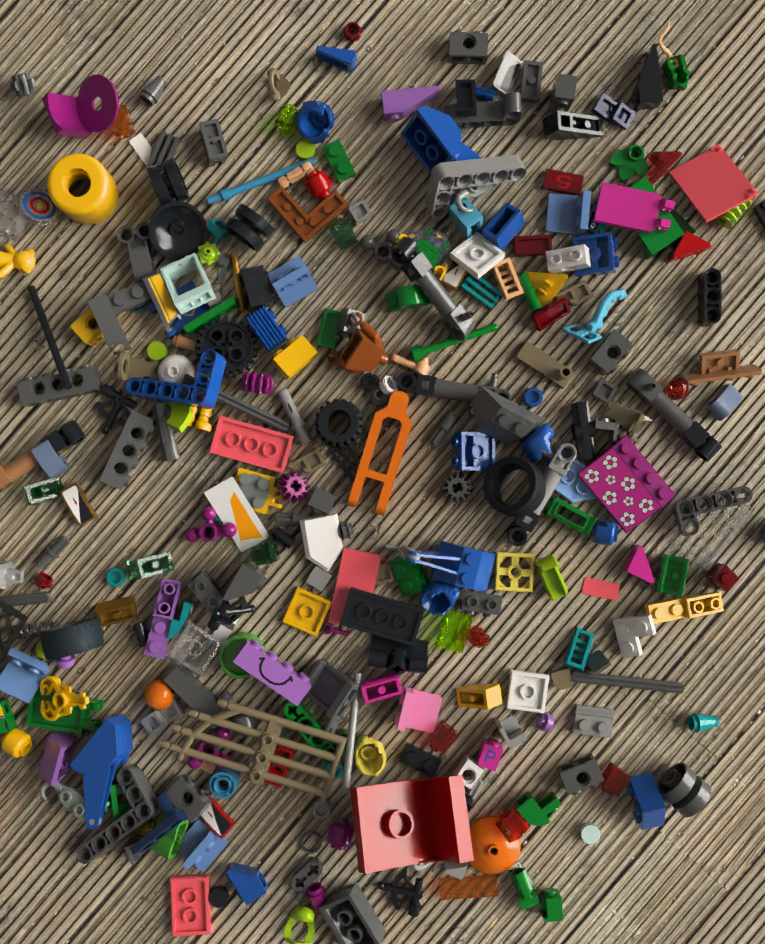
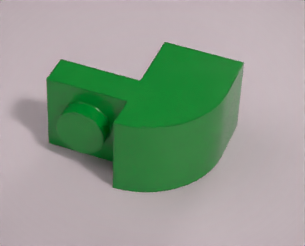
M418 284L398 287L395 291L385 294L389 313L432 304Z
M528 791L516 800L514 804L528 823L535 826H543L551 822L547 815L556 812L561 802L555 793L552 792L538 803Z

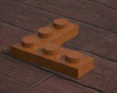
M282 186L267 198L305 243L349 207V204L337 190L308 214L303 211Z

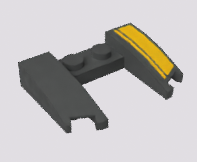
M161 271L143 278V281L113 294L108 296L103 294L87 301L109 349H112V344H124L125 350L131 349L116 315L150 301L153 302L167 334L172 331L169 325L176 317L180 321L182 320Z

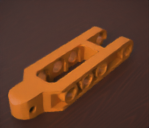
M395 391L392 393L388 406L375 413L347 505L357 507L365 478L369 477L384 482L375 510V514L384 516L412 426L406 413L409 397L405 392ZM390 417L399 420L402 426L387 474L385 475L369 470L368 467L383 419Z

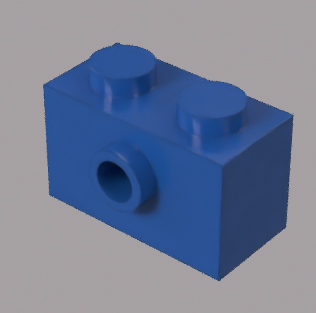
M505 203L482 230L483 236L503 251L525 224L521 210Z

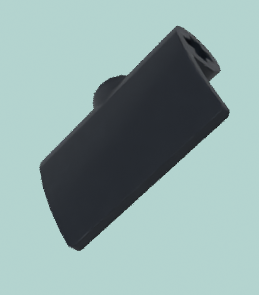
M372 634L368 666L385 668L396 675L403 674L405 671L426 674L429 642L416 639L414 646Z

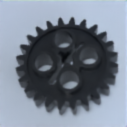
M226 316L225 321L218 317V323L210 320L211 326L204 324L205 331L199 330V334L202 337H196L198 342L195 344V349L198 350L196 351V357L201 358L205 350L213 349L225 358V332H229V362L225 366V378H228L229 373L235 378L237 371L243 375V368L249 371L248 363L254 365L252 358H257V353L254 351L258 350V346L254 345L257 343V338H252L254 331L248 332L250 326L243 327V321L237 324L235 317L231 322L228 316ZM215 335L222 337L219 341H215L212 338ZM239 336L241 337V340L234 341L232 340V337ZM233 354H239L241 355V358L235 360L231 356Z

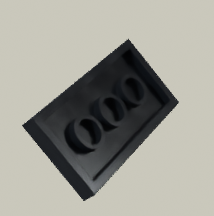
M351 587L340 625L414 646L425 609Z

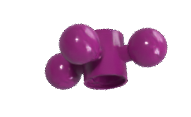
M205 506L201 511V516L206 520V524L202 525L200 530L194 527L189 528L185 533V538L191 543L197 542L200 537L204 541H217L222 537V534L228 538L233 537L237 532V528L231 522L225 523L222 528L217 524H213L216 511L212 506ZM210 528H212L214 532L212 537H210L208 534Z
M218 727L215 731V736L228 740L230 730ZM202 741L198 751L230 760L227 754L217 751L219 748L217 745L211 744L213 746L212 751L206 750L204 744L211 743ZM189 756L187 763L190 768L197 769L202 765L203 760ZM216 765L219 769H225V767Z

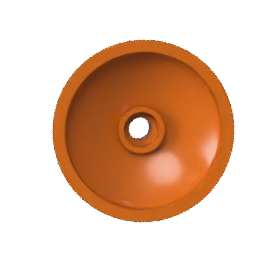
M485 816L477 819L469 826L474 861H469L473 868L485 874H499L515 864L520 854L521 842L517 830L508 820L499 816ZM505 827H508L511 837L503 834ZM492 848L497 849L496 852H491L490 850Z

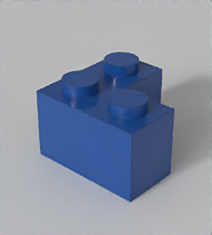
M652 772L629 777V785L626 787L629 796L633 797L635 801L633 803L635 823H639L641 830L664 825L666 806Z

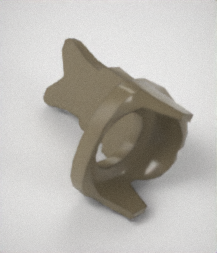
M113 351L114 355L120 357L118 375L115 378H111V380L126 381L132 377L158 379L156 368L159 365V361L146 362L145 360H137V358L130 357L127 352Z
M611 400V408L605 411L603 416L612 418L616 423L622 425V428L627 431V437L631 441L638 443L639 439L634 434L641 431L646 420L653 421V419L637 410H630L626 406L622 407L615 400Z

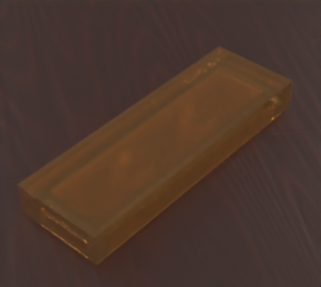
M496 874L464 876L463 880L455 877L439 878L441 900L498 896Z

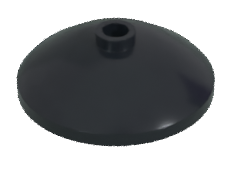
M171 201L161 205L153 213L149 222V237L154 248L161 255L172 260H180L193 253L197 255L198 247L204 245L207 241L208 228L206 227L205 218L197 208L186 202ZM175 226H180L179 232L173 230Z

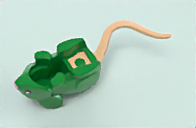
M668 21L666 29L659 36L660 48L667 56L663 63L664 74L669 79L666 85L671 90L685 91L689 81L688 76L690 75V71L685 69L686 60L682 54L673 56L662 43V38L670 27V21Z

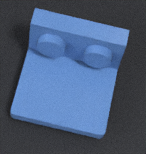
M583 190L580 196L550 193L548 195L545 231L584 235L588 230L591 191Z
M11 647L7 654L10 660L0 675V691L29 704L37 692L40 682L45 678L50 669L46 663Z

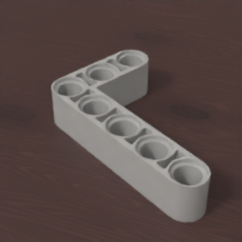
M518 155L439 163L431 171L425 204L432 219L441 220L448 213L453 189L517 182L526 176L527 170Z

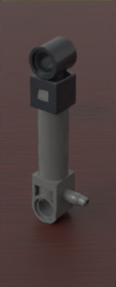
M404 237L391 249L392 258L398 264H402L400 268L411 282L416 281L440 313L441 317L439 320L455 340L463 341L475 328V322L472 319L474 313L472 311L466 312L461 304H455L430 270L433 266L422 251L417 252L418 246L416 242L410 237Z
M639 368L626 381L629 389L645 404L648 403L679 433L678 436L690 448H694V452L701 459L708 462L722 448L716 439L710 436L697 421L689 418L662 391L664 388L645 370Z
M403 372L397 378L398 389L405 393L414 389V394L434 396L472 403V399L482 387L437 379V377L418 374L417 378H415L410 372ZM492 373L489 386H482L503 395L504 398L511 401V395L507 390L497 388L498 373ZM403 378H409L412 384L409 387H404L401 384Z

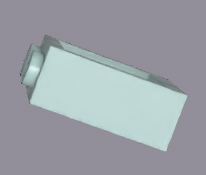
M196 253L187 255L176 262L160 268L174 305L181 314L216 299ZM198 269L204 284L178 295L173 280Z

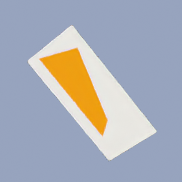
M233 477L204 492L222 523L231 522L235 524L237 532L232 538L241 552L270 537Z

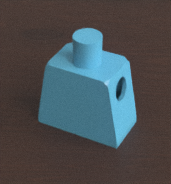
M452 194L449 204L450 220L465 240L476 232L480 234L483 230V216L467 198L462 199L461 202L464 207L472 208L473 211L470 213L460 211L455 205V195Z

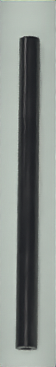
M34 285L28 286L29 295L64 389H71L72 384Z

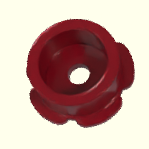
M349 22L344 27L343 34L345 39L350 42L360 39L362 29L356 22Z
M40 572L38 576L34 577L35 585L43 590L51 588L53 578L50 575Z

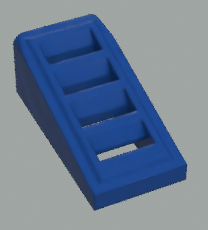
M318 45L316 47L317 59L352 72L357 61V51Z

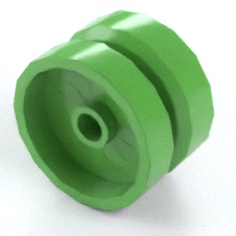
M238 632L232 635L221 647L219 653V663L223 671L237 679L251 676L250 673L233 662V656L246 638L251 641L252 639L257 640L262 645L261 648L265 650L261 639L249 632Z

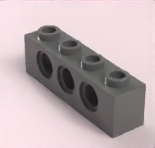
M91 364L79 366L80 369L78 370L66 369L72 384V388L65 390L64 386L60 390L57 389V383L61 380L59 374L45 373L42 374L41 378L37 379L35 377L23 378V382L17 383L21 406L32 407L100 392L102 384L99 370L93 366L91 367ZM81 376L82 382L77 386L75 380ZM43 384L44 391L39 394L38 387Z
M133 409L131 410L99 481L120 490L123 486L127 487L131 476L128 474L131 468L135 470L139 459L136 457L139 451L143 452L147 445L145 438L147 434L151 435L156 424L153 423V418ZM135 427L142 430V435L138 438H134L131 435V430ZM131 445L134 448V452L131 455L124 454L122 451L124 446ZM117 463H123L126 469L123 472H117L114 466Z

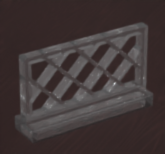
M714 482L705 494L712 493L714 489L718 491L725 489ZM722 496V501H718V502H719V503H723V505H725V503H726L725 497ZM700 499L698 502L699 507L707 505V503H704L705 500ZM742 504L739 505L740 507L734 513H728L727 508H725V514L714 515V511L710 512L711 516L700 517L699 514L697 515L699 531L697 533H700L702 544L691 545L690 536H686L688 546L680 547L674 542L681 535L678 530L668 543L699 565L701 569L708 571L755 509L750 505ZM725 516L726 525L724 528L716 529L715 517ZM711 518L713 529L703 530L701 519ZM686 522L685 525H684V528H685V531H686V532H689V530H688V523H689V522ZM714 531L715 540L712 543L705 544L703 532ZM702 546L703 555L698 560L692 554V547Z

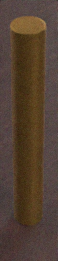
M230 254L239 312L246 311V305L238 279L240 271L238 255Z

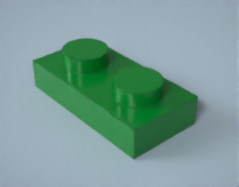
M339 139L322 147V151L339 184L356 176Z

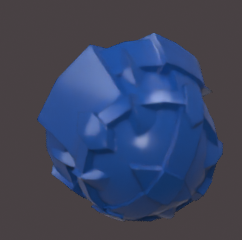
M320 101L303 102L298 113L295 114L299 135L304 136L311 144L323 143L327 137H330L328 132L334 127L335 115L330 106Z

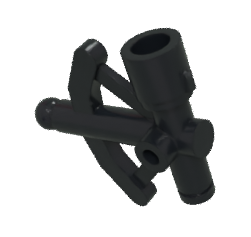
M106 383L101 388L100 394L111 399L105 403L96 402L95 404L101 416L106 419L104 427L101 429L103 434L109 433L113 423L121 426L125 425L129 416L127 406L135 409L138 403L127 397L126 393H119L114 389V386ZM115 403L110 414L107 413L104 407ZM122 407L126 420L116 418Z
M244 596L239 597V600L231 605L229 601L223 600L220 607L213 611L214 615L208 622V628L216 631L222 621L230 625L240 618L242 614L255 612L256 607L254 605L247 606Z
M402 869L394 877L392 884L382 881L378 883L377 886L380 890L384 889V891L391 892V900L396 910H400L402 904L410 902L408 914L412 917L419 916L422 907L419 901L423 896V891H421L423 885L422 878H416L414 886L407 877V870ZM404 879L410 888L399 886V881ZM397 894L405 895L408 897L399 901Z

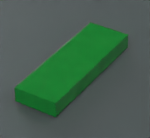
M231 296L189 322L183 328L186 333L193 335L204 328V324L209 325L211 323L210 320H217L218 317H222L238 307V304Z

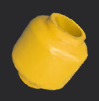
M18 728L5 733L1 739L2 750L15 758L25 756L32 747L31 736Z

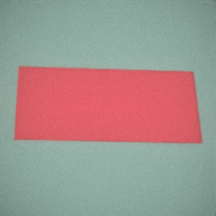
M585 577L582 594L617 601L620 584Z

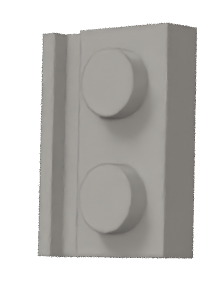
M575 704L573 733L611 738L614 709Z

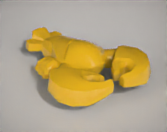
M47 676L40 682L41 695H50L56 691L52 701H46V699L41 701L40 712L47 721H56L61 716H69L74 706H79L82 710L89 704V697L86 696L85 692H80L79 695L73 693L71 686L61 683V679L57 676Z

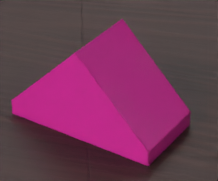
M634 545L622 570L646 582L654 583L655 581L643 546Z

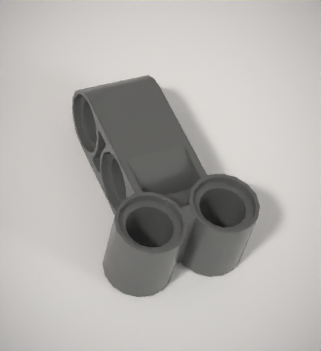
M147 222L139 223L136 226V230L129 226H121L117 230L118 240L128 247L132 270L137 283L142 282L143 278L156 273L150 245L152 242L149 235L143 237V231L149 229V223ZM131 232V238L124 240V235Z

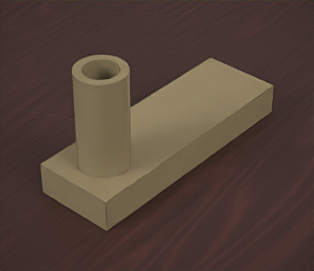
M528 341L524 343L515 357L562 389L574 374L570 367L563 365Z

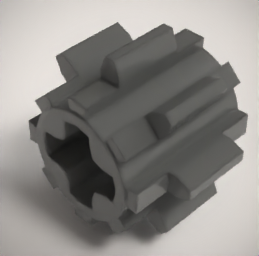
M29 73L11 76L12 81L9 83L11 90L16 92V96L34 94L33 88H36L34 78H30Z

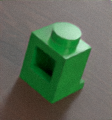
M545 888L543 890V898H540L543 921H563L562 897L558 889Z

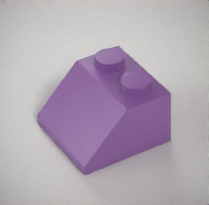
M56 731L46 737L43 748H45L44 755L40 757L38 767H40L38 774L51 786H55L67 775L77 737Z

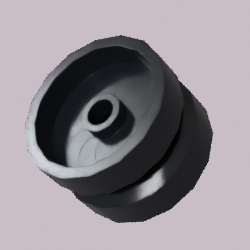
M174 158L164 161L163 167L166 174H164L158 164L147 168L153 189L162 205L174 201L172 192L178 201L190 200L186 184Z
M239 204L234 211L238 219L229 218L224 227L242 244L256 252H260L264 246V241L261 237L269 239L275 229L257 212L244 204Z

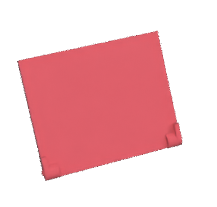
M720 144L669 171V175L706 223L740 204L754 199L759 194Z

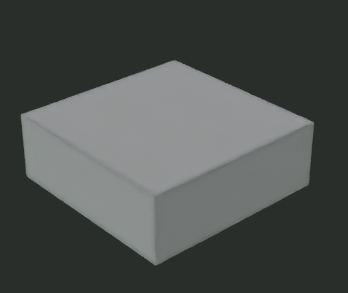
M364 199L347 208L356 226L373 217Z
M316 565L306 582L322 592L332 575Z

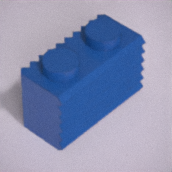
M262 306L245 320L266 350L271 352L288 340L285 336L288 333L282 324L278 326L274 321L277 317L271 308L267 310L265 306Z

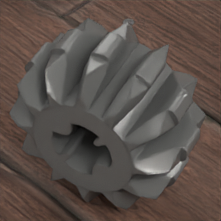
M455 471L454 478L451 473H448L447 476L450 480L442 479V482L446 483L447 486H440L442 490L447 489L442 496L445 497L450 494L448 502H451L453 497H455V504H459V497L465 502L464 494L469 497L472 495L470 492H467V489H473V486H467L471 479L468 478L464 481L465 473H462L459 478L458 471ZM459 482L461 484L459 486L461 491L453 492L454 488H452V485Z

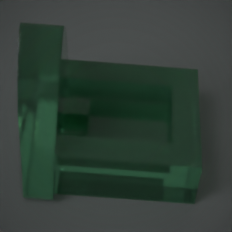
M335 218L329 227V231L333 234L340 250L358 242L351 227L352 222L347 218Z

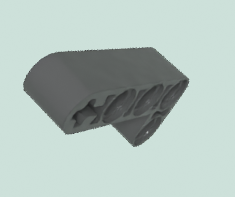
M518 92L505 94L502 101L476 102V116L457 117L456 104H449L444 107V113L450 115L460 129L514 125L520 121L522 116L521 94Z
M740 486L677 502L673 507V512L679 533L683 536L695 535L699 530L697 519L699 514L750 502L753 497L751 489L746 486ZM737 494L745 495L743 498L733 499V496ZM719 495L726 498L725 505H721L718 502ZM700 499L706 501V509L699 507L698 502ZM680 504H685L688 507L686 514L680 512ZM686 522L691 523L693 526L691 533L686 532L684 529Z

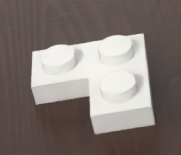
M652 615L616 618L613 620L622 658L642 655L639 637L656 634Z

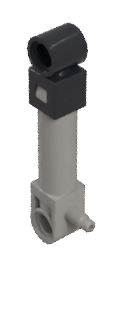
M560 443L550 454L546 450H542V455L549 458L545 465L546 469L543 472L546 482L545 497L534 512L526 516L514 518L513 522L516 525L511 526L506 533L507 539L512 545L522 546L527 542L528 535L526 531L532 533L541 517L542 510L560 479L566 475L576 458L577 450L572 444ZM567 447L570 450V454L568 457L563 458L561 451ZM516 531L522 533L519 540L512 539V535Z

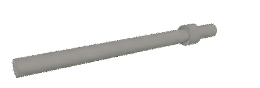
M354 673L353 681L361 686L362 674ZM361 689L358 690L350 706L341 789L343 794H349L358 704L359 697L362 695Z

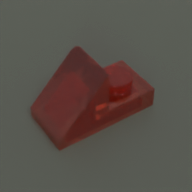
M655 151L651 153L648 159L655 167L648 173L650 176L648 180L652 186L682 155L680 151Z

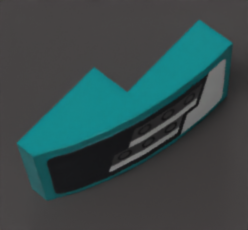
M185 601L181 617L172 619L168 634L169 639L175 637L183 629L192 613L195 601Z

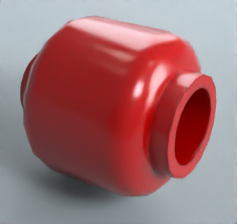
M316 169L305 177L304 186L312 198L320 197L322 200L331 194L329 189L332 188L333 184L325 171H318Z

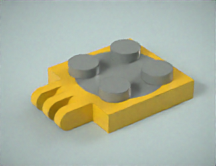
M238 468L235 481L255 512L267 514L269 505L282 508V504L275 503L276 499L284 501L285 498L277 495L278 492L282 493V490H277V487H274L276 477Z

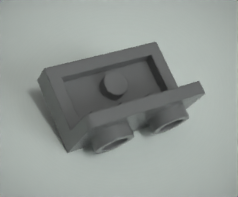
M465 590L463 599H460L459 607L467 614L480 612L483 613V616L494 617V615H500L502 596Z

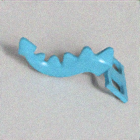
M623 288L620 291L616 290L608 293L599 302L592 319L586 323V327L575 323L563 328L562 331L587 344L601 339L602 336L597 334L596 331L603 327L602 320L608 314L606 308H610L611 301L615 302L617 297L618 300L626 298L627 293ZM577 328V329H579L580 331L573 332V331H571V330H569V329Z

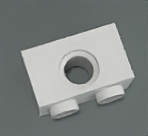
M585 244L546 251L547 267L551 273L557 274L591 267L589 248Z

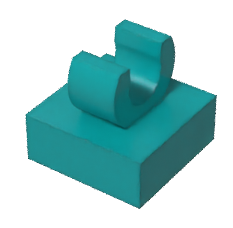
M220 218L209 220L206 224V227L209 229L208 236L215 235L214 243L220 242L231 234L224 227L225 223Z

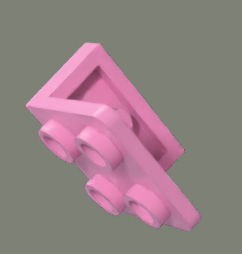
M405 687L404 693L400 694L399 704H401L400 711H396L394 723H397V730L405 732L407 727L433 733L442 697L437 694Z

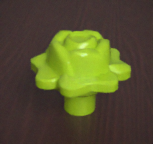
M206 242L198 247L197 256L202 264L207 263V265L211 266L212 263L218 262L220 251L217 250L216 244L210 245L209 242Z

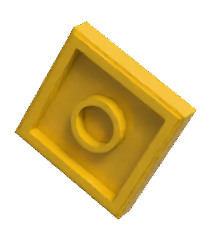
M297 586L282 622L317 637L332 601Z

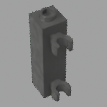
M195 659L187 668L180 663L163 680L191 708L199 713L214 715L227 710V708L217 705L219 699L192 674L200 665ZM227 691L221 699L229 702L233 695ZM210 725L213 729L216 727V725Z

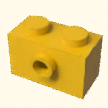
M303 335L299 338L294 337L288 343L289 346L285 350L280 349L273 355L272 364L287 381L317 356L318 352Z

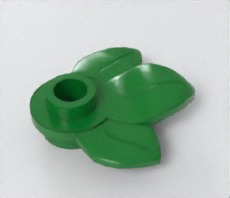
M634 144L626 150H618L610 159L611 165L619 167L618 175L621 181L629 180L634 174L644 177L648 170V164L644 159V150L640 145ZM632 152L637 154L636 158L631 156Z

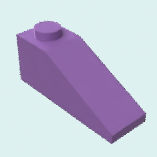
M439 85L382 91L381 100L384 121L390 123L398 122L436 99L439 94Z

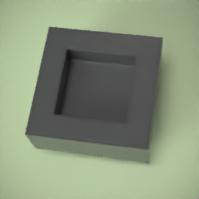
M601 378L591 395L603 403L609 404L618 387Z

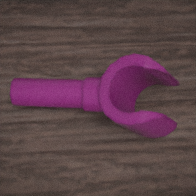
M328 622L325 625H329L331 630H322L327 635L333 632L349 636V631L334 627V624Z

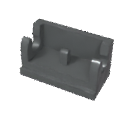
M219 119L199 122V133L208 166L213 167L215 162L218 161L224 164L229 155Z

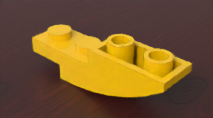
M721 592L669 598L645 605L646 615H652L654 624L724 611Z

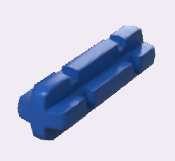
M475 86L477 99L485 98L486 101H493L495 95L493 89L485 90L484 87Z

